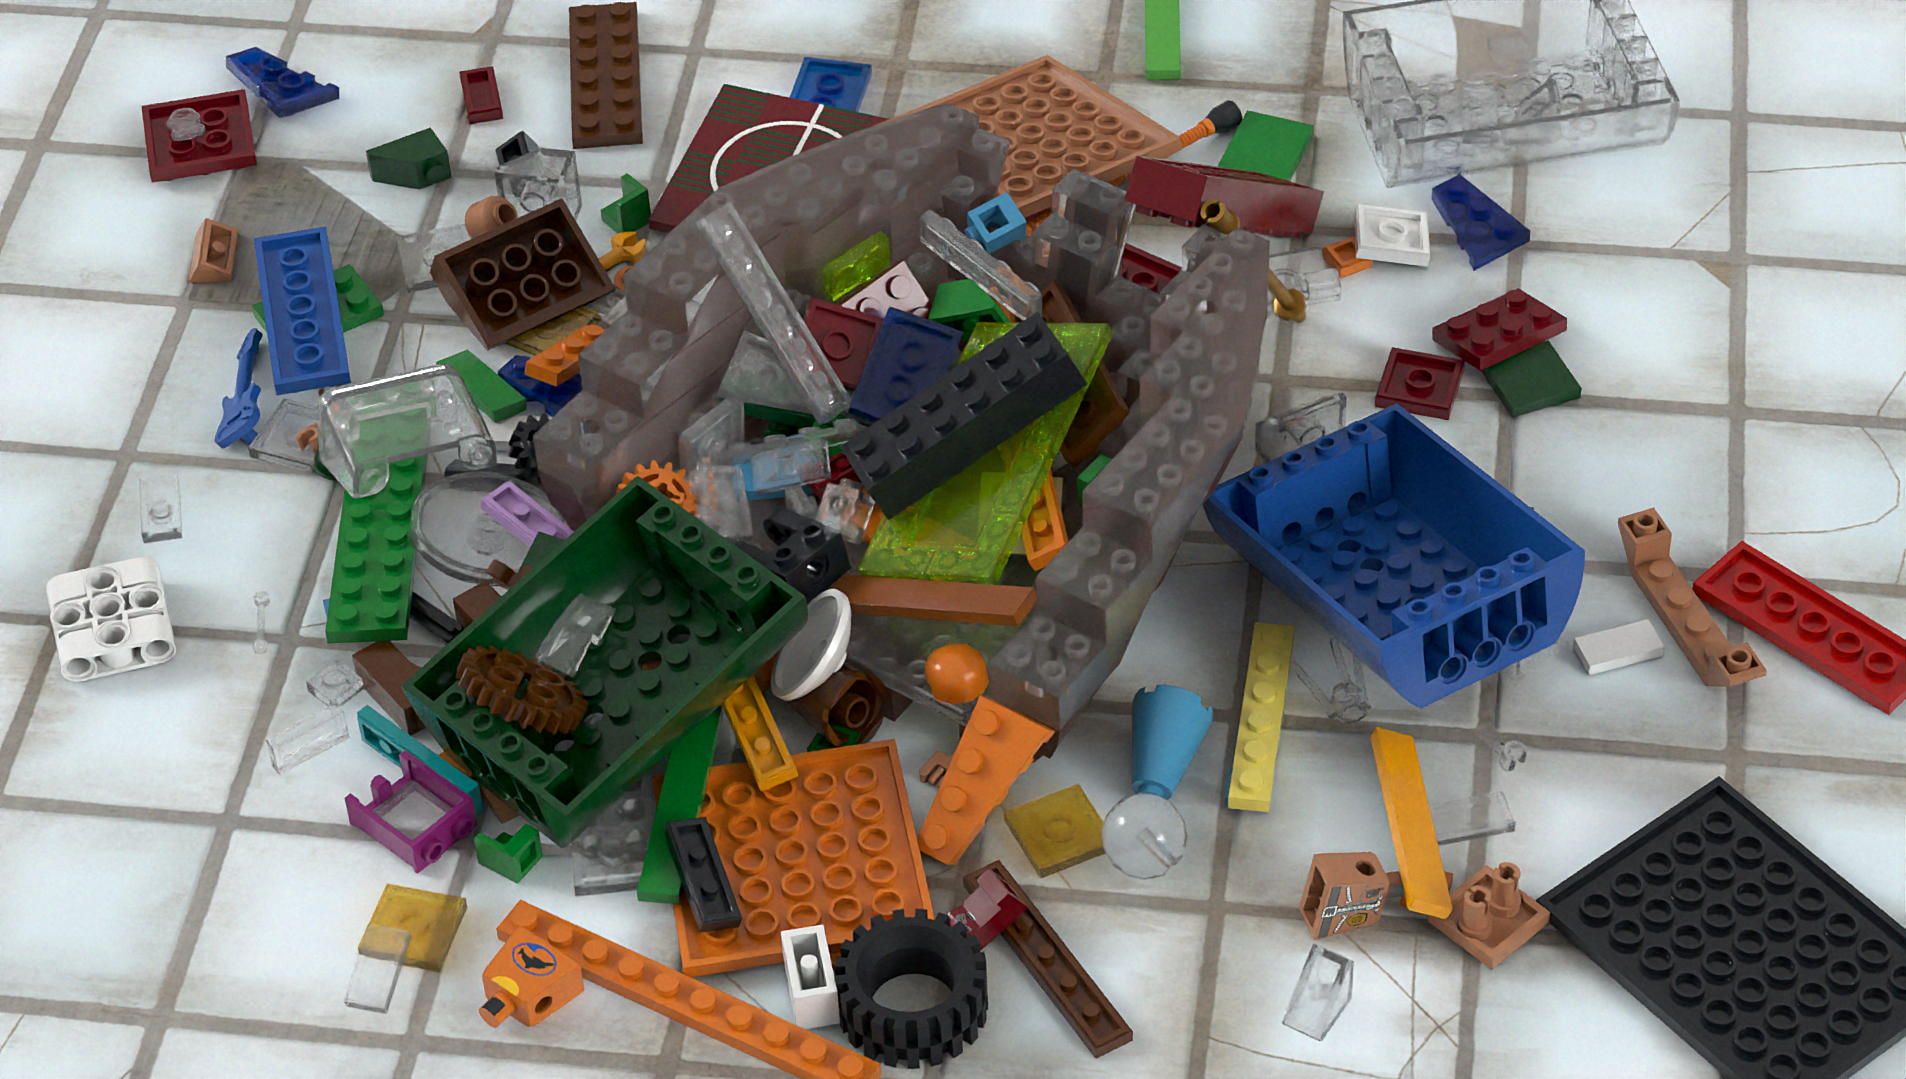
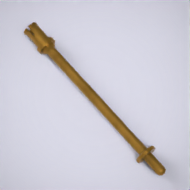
M1210 199L1202 205L1201 216L1209 224V230L1216 239L1221 241L1227 240L1232 246L1241 249L1243 241L1250 244L1239 231V217L1232 210L1226 209L1222 201L1220 203L1218 199ZM1269 268L1268 290L1275 297V313L1285 321L1293 319L1298 323L1303 322L1306 318L1305 310L1307 307L1305 296L1297 289L1291 288L1287 290Z

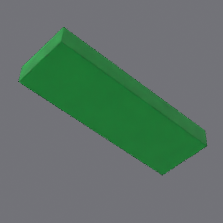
M468 349L436 362L437 373L494 422L527 410L526 398Z

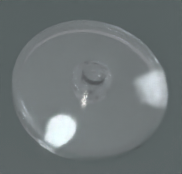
M468 472L442 478L429 485L419 494L412 508L410 535L420 555L437 570L464 582L478 585L483 581H487L491 586L497 587L498 585L491 581L493 577L486 573L492 561L496 559L517 573L530 547L481 509V499L510 480L564 524L566 522L559 510L551 506L547 495L535 486L502 474Z

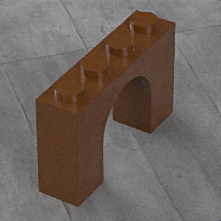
M485 580L453 598L456 621L464 629L467 628L494 604L501 595ZM391 641L374 642L353 654L352 658L357 682L395 723L410 736L425 729V725L413 709L401 687L422 667L410 662Z

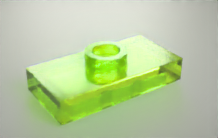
M879 231L824 266V296L834 302L890 265V238L882 231Z

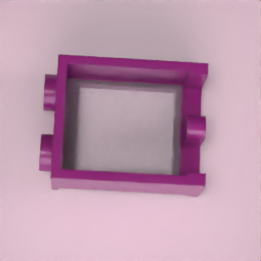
M404 750L399 754L403 772L402 778L391 786V782L382 775L375 776L370 784L373 801L366 806L361 804L359 799L351 793L344 799L350 825L359 827L412 866L414 872L418 874L429 864L436 862L456 842L467 837L477 826L473 798Z

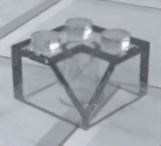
M538 148L496 167L494 174L497 194L507 199L515 207L518 218L563 198L574 219L577 220L582 207L575 151Z

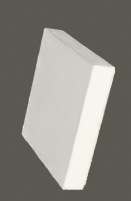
M1356 204L1354 210L1356 258L1428 267L1430 244L1426 212Z

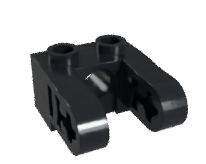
M783 507L778 508L763 521L766 534L772 542L779 546L772 553L743 541H738L734 544L805 595L807 605L837 581L842 574L844 575L851 569L841 531Z

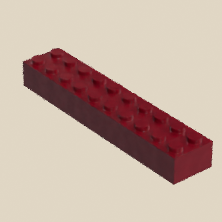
M1136 156L1124 201L1136 204L1135 212L1156 218L1159 216L1170 219L1171 217L1170 222L1180 226L1209 229V224L1201 216V208L1206 201L1218 199L1220 203L1221 201L1224 203L1226 209L1232 210L1239 217V231L1241 233L1242 231L1252 234L1255 232L1263 235L1266 233L1274 236L1288 237L1289 235L1299 238L1300 232L1313 233L1324 191L1255 171Z

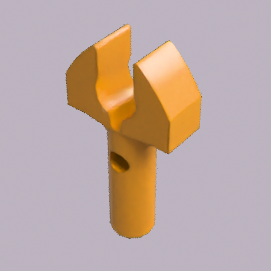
M636 232L618 233L611 238L613 250L598 259L605 271L621 261H628L636 266L646 256L645 238L637 242Z

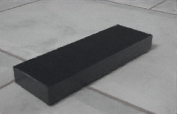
M706 817L666 822L664 834L699 933L740 927L742 916Z

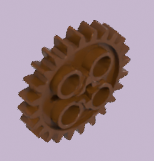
M477 645L475 650L468 648L467 653L463 654L456 670L457 674L455 677L460 679L458 685L467 689L465 693L467 696L478 698L477 705L490 707L491 714L500 713L504 715V719L507 722L512 720L518 721L522 728H526L528 724L540 733L545 728L552 734H556L557 729L566 734L569 729L576 730L577 725H580L587 710V700L583 699V692L575 689L576 683L565 681V674L553 672V666L551 665L543 666L539 664V660L536 657L531 660L525 658L524 654L520 651L517 654H513L506 647L499 651L492 645H489L487 649ZM523 678L527 679L529 684L522 700L514 698Z

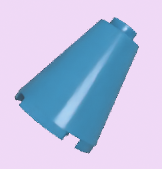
M1165 684L1156 685L1155 691L1144 693L1146 687L1140 688L1134 695L1132 703L1131 786L1133 791L1138 794L1139 799L1150 804H1159L1171 798L1213 721V709L1209 705L1208 710H1206L1200 704L1202 697L1181 687Z

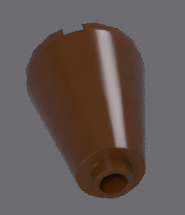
M840 668L811 692L786 702L828 743L838 748L843 747L844 743L850 740L848 739L849 735L837 731L828 723L860 733L861 735L855 745L867 743L874 737L883 722L885 715L880 713L882 701L887 703V692L883 682L875 675L868 672Z

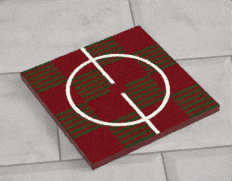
M723 84L648 219L649 229L692 238L705 213L720 199L786 170L823 157L825 145L889 119Z

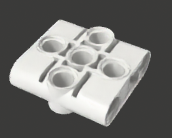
M146 556L64 573L53 577L47 583L46 592L50 608V620L54 631L61 674L65 679L80 682L152 666L170 660L176 653L171 618L160 568L157 561L153 558Z

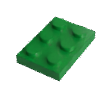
M350 264L333 271L343 333L384 316L381 302ZM263 301L252 305L254 317L267 333Z

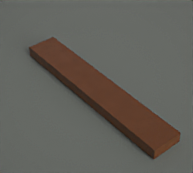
M1000 860L963 876V886L971 895L980 886L977 879L989 868L1008 882L1028 906L1000 934L1095 1059L1133 1041V1031Z

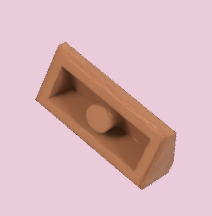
M208 218L204 219L195 236L189 282H230L239 230Z

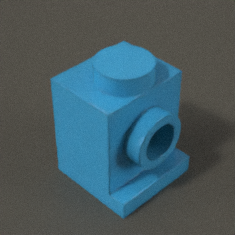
M1008 192L967 212L968 228L964 230L970 245L974 249L981 247L986 256L1017 239L1021 241L1026 238V220ZM990 228H996V229H997V230H995V231H993V232H991V233H989V232L987 231V230L990 229Z

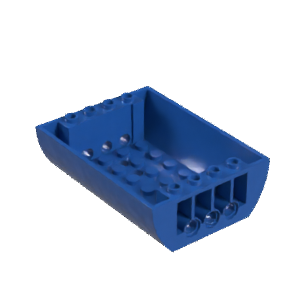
M1397 403L1218 484L1211 496L1203 503L1208 521L1224 542L1399 695L1420 709L1556 644L1573 612L1583 580L1585 566V550Z

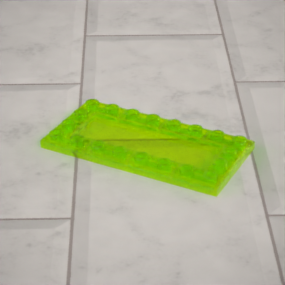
M977 322L956 366L971 358L986 345L994 342L1019 323ZM1046 323L1088 385L890 520L883 515L857 569L861 576L997 584L1113 335V331L1108 323Z

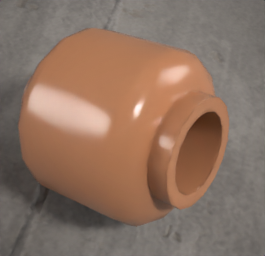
M493 195L472 204L465 214V227L469 236L473 239L517 219L518 214L515 207L502 196Z

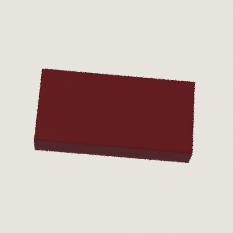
M493 66L459 72L469 124L503 119Z

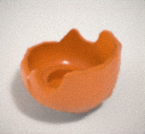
M948 643L934 650L928 656L924 665L926 682L931 688L933 697L940 702L949 704L970 702L982 695L989 684L986 662L982 654L966 643Z

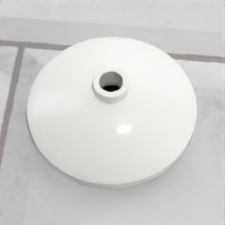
M828 589L822 592L807 605L808 620L805 627L778 651L770 681L771 691L778 698L789 701L806 695L823 684L845 662L846 649L850 639L851 608L848 597L837 589Z

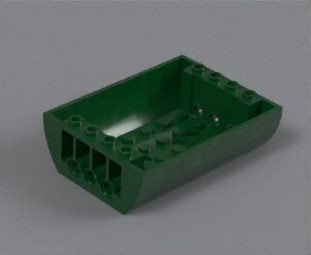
M636 476L402 684L401 687L425 727L448 757L560 848H565L805 627L808 620L807 602L805 595L642 478ZM680 634L690 635V638L683 644L671 643L672 639ZM477 645L485 649L492 645L499 651L503 647H506L513 654H517L520 651L527 659L531 660L536 657L539 660V664L553 666V672L565 674L564 680L576 683L575 689L584 693L583 699L587 700V710L580 725H577L575 731L569 729L566 734L558 729L556 734H552L545 728L540 733L531 725L527 724L526 728H522L516 720L507 722L504 719V715L500 713L491 714L490 707L477 705L478 698L467 696L465 694L467 689L458 685L460 679L455 676L463 654L467 653L468 648L475 650ZM649 661H661V664L655 670H642L643 665ZM523 678L514 698L522 700L529 684L527 679ZM599 713L603 715L601 720L595 724L584 723V720L591 714ZM561 741H574L573 745L565 751L554 750L555 746Z

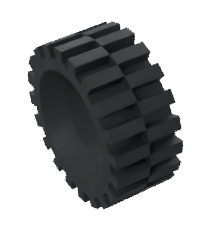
M904 909L892 911L893 919L886 922L881 914L871 918L870 930H867L862 925L853 930V942L845 939L840 947L841 957H836L835 983L838 994L840 1026L843 1033L848 1032L849 1043L855 1049L861 1045L864 1046L865 1057L875 1061L877 1056L882 1054L884 1055V1064L894 1068L897 1066L898 1059L907 1060L908 1069H920L919 1060L929 1058L931 1066H936L943 1063L942 1054L947 1051L954 1059L963 1053L962 1040L972 1045L978 1038V1027L983 1029L987 1020V967L985 953L980 950L979 940L975 935L968 938V929L960 921L953 927H950L949 916L938 912L935 920L928 919L927 909H916L915 917H905ZM907 974L931 976L944 983L952 992L946 1001L937 1006L911 1012L883 1007L873 999L876 991L884 983L895 977Z

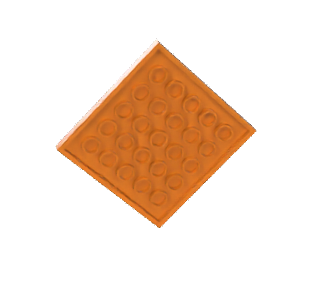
M895 739L792 754L790 756L797 769L798 776L760 792L747 762L711 767L700 818L706 817L740 910L742 921L740 927L699 933L683 888L680 905H672L685 975L698 977L784 963L781 931L823 924L829 954L841 952L840 947L845 939L853 942V930L859 925L870 930L871 918L881 914L886 922L893 919L892 911L904 909L905 917H915L916 909H927L928 919L935 920ZM665 774L652 776L656 808Z

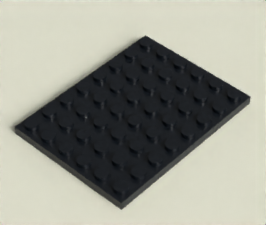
M1720 776L1536 899V902L1550 911L1549 923L1727 1079H1848L1906 1037V929Z

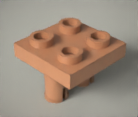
M1504 862L1499 864V869L1496 867L1494 870L1485 865L1449 894L1453 910L1447 919L1429 915L1428 922L1492 970L1549 923L1550 911L1518 888L1521 876L1520 869L1513 863Z

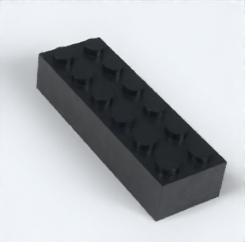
M1036 312L994 342L986 345L971 358L954 367L949 373L933 384L920 390L914 397L895 410L888 412L876 423L861 433L856 434L851 440L840 446L867 492L887 519L890 520L1088 384L1043 318Z

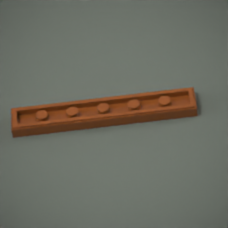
M843 574L832 587V589H837L848 597L851 614L1019 626L1039 599L1034 587Z

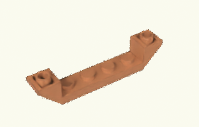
M1655 508L1618 518V526L1632 578L1706 686L1731 687L1766 676V668L1748 642L1733 647L1730 645L1670 558L1672 533Z

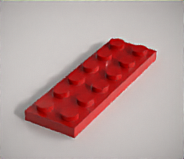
M1744 541L1739 542L1693 582L1692 589L1698 598L1887 715L1906 699L1905 639Z

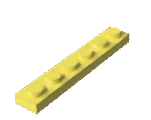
M1255 622L1228 795V808L1259 812L1270 811L1295 626Z

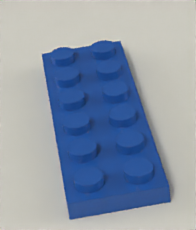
M326 226L254 238L276 395L351 383Z

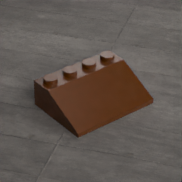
M563 198L435 255L430 270V275L447 304L487 351L616 290Z

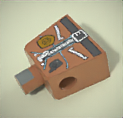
M1372 852L1314 854L1299 910L1314 940L1369 926L1379 921L1385 900L1404 895L1400 872L1385 873L1377 856Z

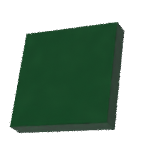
M1549 340L1481 370L1511 417L1581 398L1582 388Z

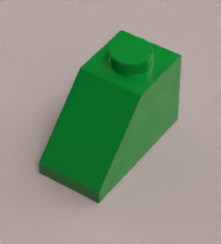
M971 278L938 284L928 321L947 344L1003 334L1014 328V325L997 303Z

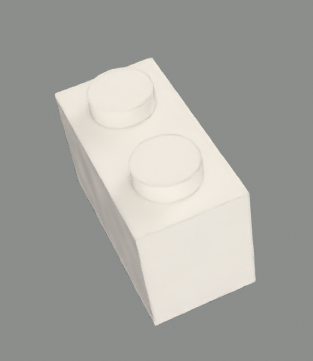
M823 924L781 931L784 966L796 1025L803 1029L839 1024L838 994Z

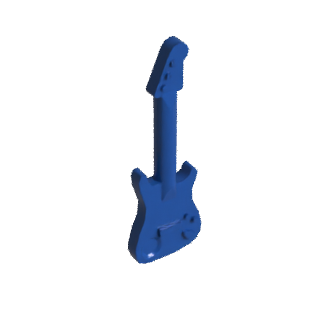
M257 328L249 331L236 358L239 360L234 397L230 399L228 396H225L222 400L224 414L214 438L215 443L221 448L230 446L240 438L251 446L257 442L260 436L252 429L260 418L257 398L261 388L254 382L251 384L254 359L258 353L259 342L263 336Z

